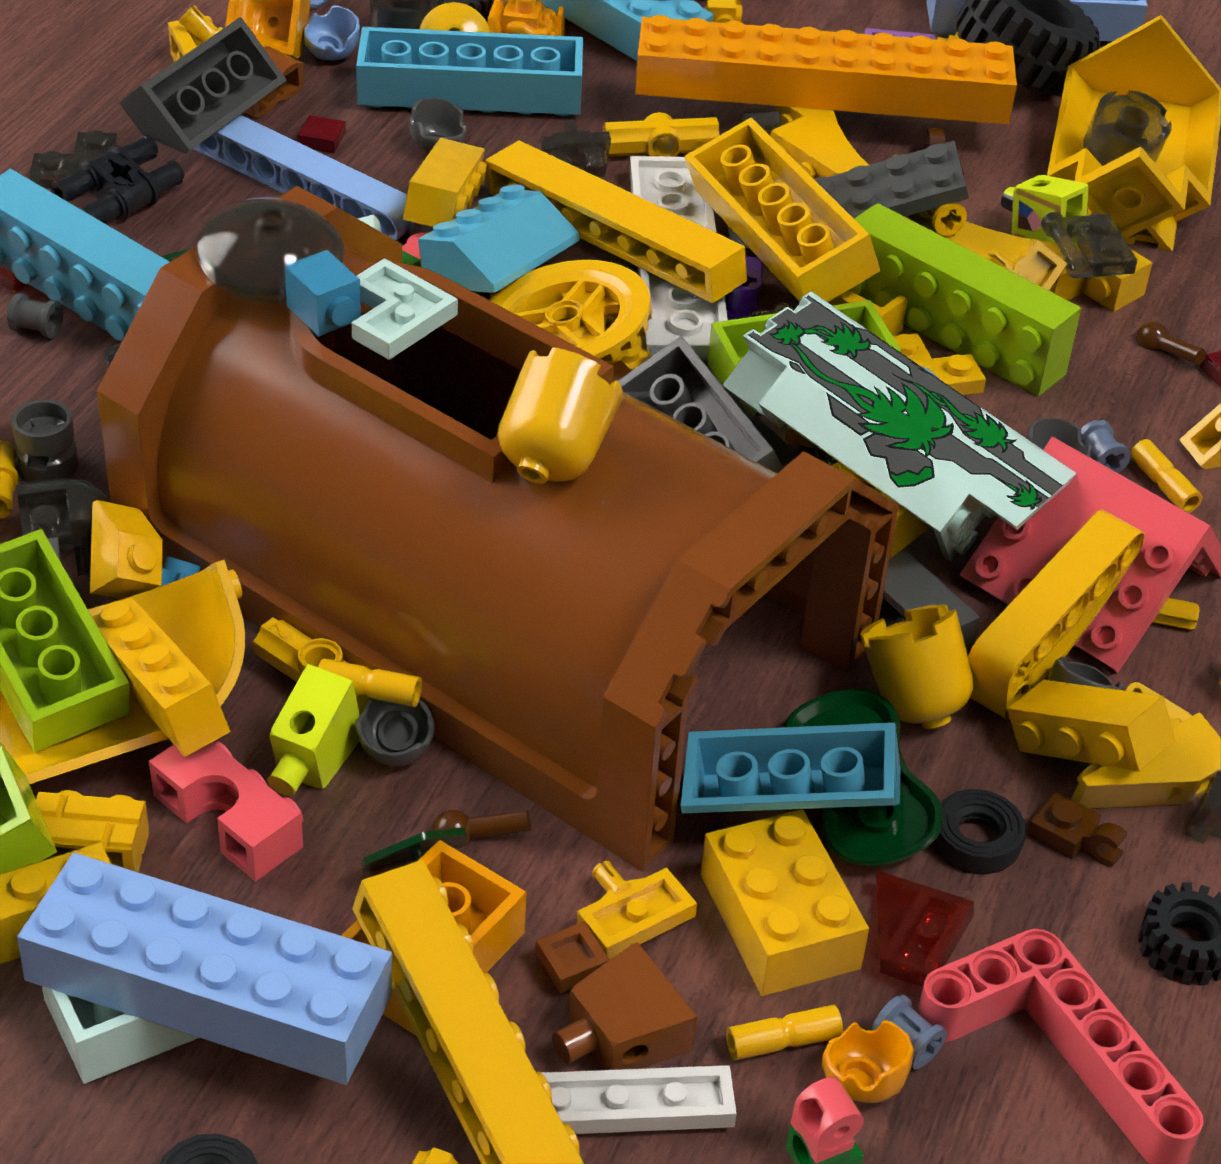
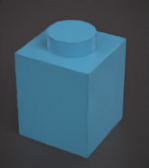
M328 250L285 265L287 307L317 336L352 324L354 320L361 317L360 279Z

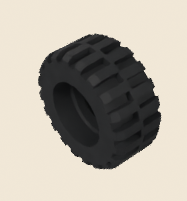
M966 0L956 18V30L960 39L971 43L987 44L988 42H1000L1013 46L1017 85L1021 84L1028 90L1034 92L1041 91L1046 95L1053 93L1055 95L1062 94L1068 66L1098 50L1100 45L1099 30L1094 26L1093 20L1086 16L1084 11L1070 0Z

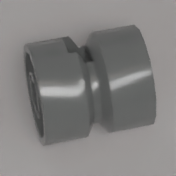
M36 400L20 406L13 413L11 424L14 441L17 446L18 467L22 478L29 483L39 486H52L72 478L77 472L79 463L74 441L73 419L69 408L63 403L54 400Z

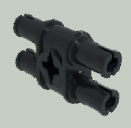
M144 135L123 147L111 146L107 149L106 153L91 161L84 160L80 162L77 171L52 183L51 192L67 202H71L88 193L93 194L98 200L80 209L106 224L114 219L126 220L130 218L131 213L146 205L156 204L161 194L182 184L185 175L182 167L173 160L149 173L145 172L140 165L157 158L158 146L152 137Z

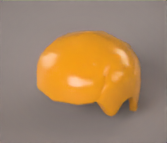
M882 1021L875 1030H864L857 1022H854L840 1037H835L828 1042L822 1056V1067L826 1078L833 1077L840 1080L853 1101L878 1103L892 1099L901 1092L911 1070L914 1048L909 1034L892 1021Z

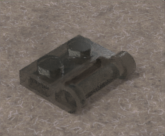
M1050 212L1042 219L1041 227L1047 237L1053 238L1065 259L1064 261L1068 263L1065 269L1070 277L1088 278L1135 273L1138 260L1110 214L1093 213L1088 216L1063 217L1060 212ZM1071 237L1074 238L1081 251H1078Z

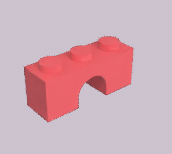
M211 742L186 757L173 745L149 761L153 796L186 824L207 811H227L217 818L220 852L255 882L303 848V815L297 804L288 797L282 798L266 784L264 778L256 770H248L234 759L228 748L221 742Z

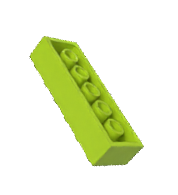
M876 203L854 218L870 234L881 271L849 289L850 291L867 300H871L872 303L881 308L899 295L907 298L904 325L960 355L972 354L978 365L1038 397L1066 375L1081 307L879 203Z

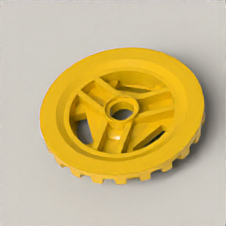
M600 260L565 261L532 270L500 289L489 300L609 364L620 361L627 351L638 343V336L646 333L649 328L648 320L652 319L653 313L650 293L644 280L629 268ZM605 315H610L616 318V320L606 330Z

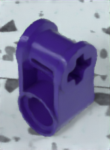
M746 256L747 281L725 295L728 320L759 316L758 293L761 292L763 284V262L758 257Z

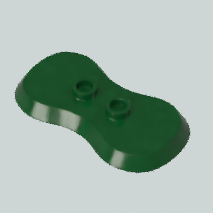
M847 689L831 692L802 704L789 715L784 727L895 723L900 759V804L822 808L823 836L828 846L836 855L860 867L874 868L887 866L915 856L937 838L942 829L943 809L935 793L910 771L902 757L900 750V722L893 705L876 692L866 689Z

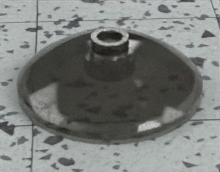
M253 198L228 205L206 220L197 238L198 262L208 278L222 289L234 295L260 302H286L285 265L325 250L332 253L341 263L344 261L342 238L336 228L326 218L305 205L279 198Z

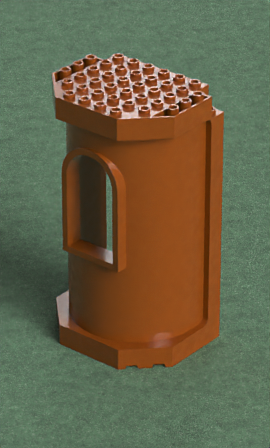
M295 186L161 267L97 389L110 501L115 504L141 509L163 540L162 566L166 556L201 566L200 571L214 562L225 560L227 569H233L236 572L241 584L242 598L238 599L242 617L259 628L272 617L278 621L284 620L311 639L323 638L336 642L342 649L343 660L348 663L365 666L370 670L381 669L421 677L422 691L420 700L428 706L434 719L433 739L642 872L674 842L689 697L698 681L696 675L691 672L706 645L713 647L718 645L725 630L762 596L767 595L804 616L800 643L802 648L847 673L866 655L860 633L865 627L879 620L899 505L864 485L854 477L804 451L780 472L776 473L623 392V399L593 461L583 475L565 482L547 481L544 484L534 483L523 478L517 472V467L502 452L498 439V429L529 352L534 350L538 356H549L552 348H560L578 353L601 365L597 375L610 385L613 383L614 366L436 272L414 265L403 264L401 243L298 186ZM328 250L357 276L385 258L457 298L458 315L388 360L352 339V324L317 336L287 307L285 265ZM361 302L362 316L373 309Z

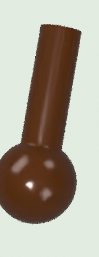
M1147 322L1136 333V342L1145 349L1152 351L1162 350L1197 365L1201 364L1206 357L1205 349L1169 336L1166 327L1159 322Z
M447 810L436 817L432 825V831L465 827L468 834L467 838L461 844L453 847L454 849H459L466 846L473 838L531 831V819L528 810L472 818L458 810Z

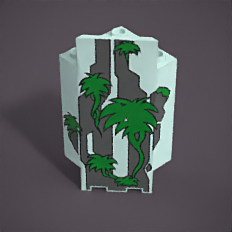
M812 291L801 298L799 305L794 311L786 307L769 318L763 333L760 334L752 329L743 335L750 350L722 385L750 420L756 412H759L780 428L786 424L932 527L942 555L949 561L954 558L957 552L964 555L971 548L979 534L975 529L985 516L991 519L997 515L1015 529H1019L1063 490L1077 474Z

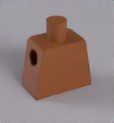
M636 942L573 986L569 992L568 1021L570 1025L552 1034V1041L557 1054L566 1064L591 1053L603 1070L641 1069L692 1051L697 1015L639 943Z

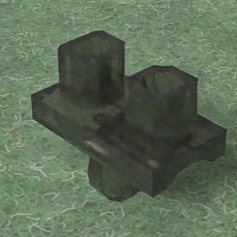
M566 120L563 132H552V136L541 137V151L575 167L584 166L586 172L596 177L605 176L611 144L609 131L590 133L589 129L577 130L575 120Z

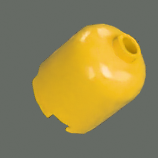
M552 348L549 356H538L534 350L529 352L498 429V439L502 452L517 467V472L523 478L538 484H544L547 481L565 482L583 475L590 466L624 396L622 386L618 381L615 380L610 385L597 375L601 367L597 362L578 353L560 348Z
M944 604L923 606L904 611L905 621L887 627L885 619H880L865 627L860 636L879 693L893 705L899 720L911 724L921 723L924 729L937 728L951 721L950 715L960 710L967 703L973 691V677L956 609L949 611L947 605Z

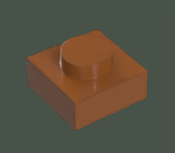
M585 921L537 939L535 943V954L559 993L572 989L574 985L610 960Z

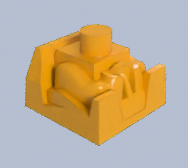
M229 0L225 27L242 17L263 47H272L294 59H298L304 52L303 30L308 24L310 0Z
M494 0L487 24L490 33L564 36L565 12L564 7L559 6L556 16V13L551 8L543 6V1Z

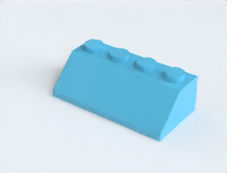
M509 185L502 187L499 194L479 200V205L457 212L456 218L451 221L434 225V230L420 237L418 243L422 268L436 272L471 291L495 293L578 242L580 235L575 227L541 191L524 190L522 185Z
M895 723L696 731L688 733L681 797L682 813L900 804V759Z

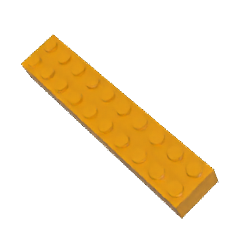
M654 15L652 17L642 16L635 95L1010 124L1017 81L1013 46L1000 42L983 44L971 43L963 39H951L949 41L933 40L925 36H914L912 38L895 37L888 33L870 35L858 34L851 30L832 32L820 31L813 27L795 29L782 28L776 24L757 26L744 25L738 21L719 23L707 22L701 18L682 20L670 19L664 15Z

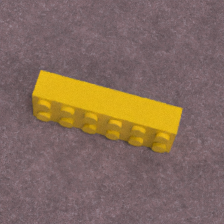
M752 118L745 120L684 156L697 193L799 302L803 296L811 291L826 302H829L881 271L870 234Z

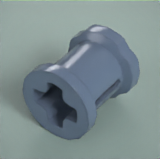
M1094 420L1087 423L1081 428V441L1084 446L1091 444V458L1116 473H1120L1130 461L1131 454L1129 449L1123 443H1118L1115 440L1113 428L1106 420Z
M906 995L896 996L880 1011L872 1025V1030L877 1029L882 1021L888 1020L907 1032L914 1048L911 1067L918 1070L937 1055L948 1033L939 1024L932 1026L912 1009V1001Z

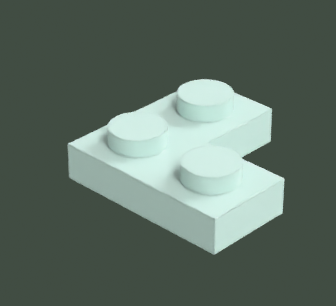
M384 258L357 275L360 279V301L373 309L352 322V339L390 360L457 316L458 299Z

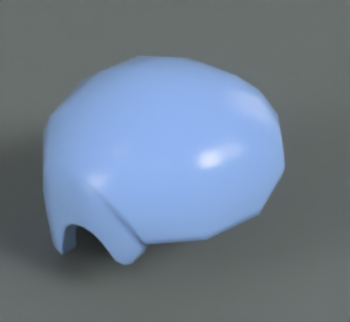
M332 6L330 11L323 16L314 13L303 30L304 45L320 60L335 61L344 59L357 48L360 33L359 18L351 10L341 6Z

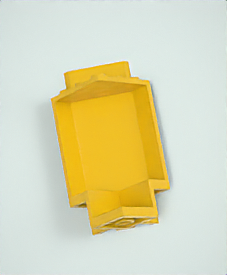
M1162 15L1068 66L1047 176L1089 185L1086 219L1087 232L1103 234V240L1134 245L1135 240L1158 244L1157 249L1173 252L1177 222L1211 205L1221 123V88Z

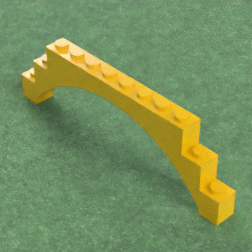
M777 106L775 128L771 130L770 136L813 179L829 177L847 172L857 166L869 165L859 156L846 139L837 122L834 110ZM919 213L905 216L937 233L932 226V221L924 219ZM967 221L955 234L943 236L984 258L991 257L988 255L989 252L996 248L1011 262L1019 257L1030 241L1029 238L991 230ZM1040 241L1068 263L1050 288V292L1068 301L1084 293L1112 312L1145 295L1153 262L1124 244L1116 247H1095Z

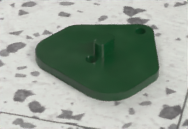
M466 828L426 831L413 835L364 857L361 861L363 872H371L410 860L413 863L417 862L439 840L451 847L457 846L467 838Z

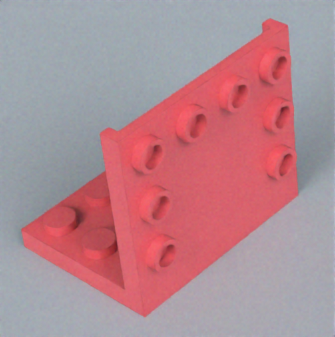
M1052 436L1043 450L1077 474L1063 490L1019 529H1015L998 517L960 573V576L970 584H974L1006 605H1009L1098 510L1103 509L1143 531L1145 539L1135 560L1097 616L1074 645L1118 673L1188 568L1204 577L1210 571L1221 578V543L1209 524Z

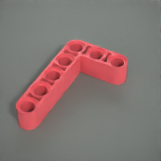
M1041 929L1027 930L937 968L927 975L917 1013L932 1026L939 1024L947 1030L948 1034L945 1042L956 1040L1026 1009L1149 1164H1188L1204 1124L1203 1115L1199 1107L1062 941L1053 933Z

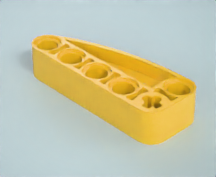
M1103 509L1098 510L976 640L968 655L973 677V691L970 698L1002 718L1010 720L1007 708L1042 680H1047L1054 661L1062 656L1065 657L1097 616L1138 555L1145 539V533Z

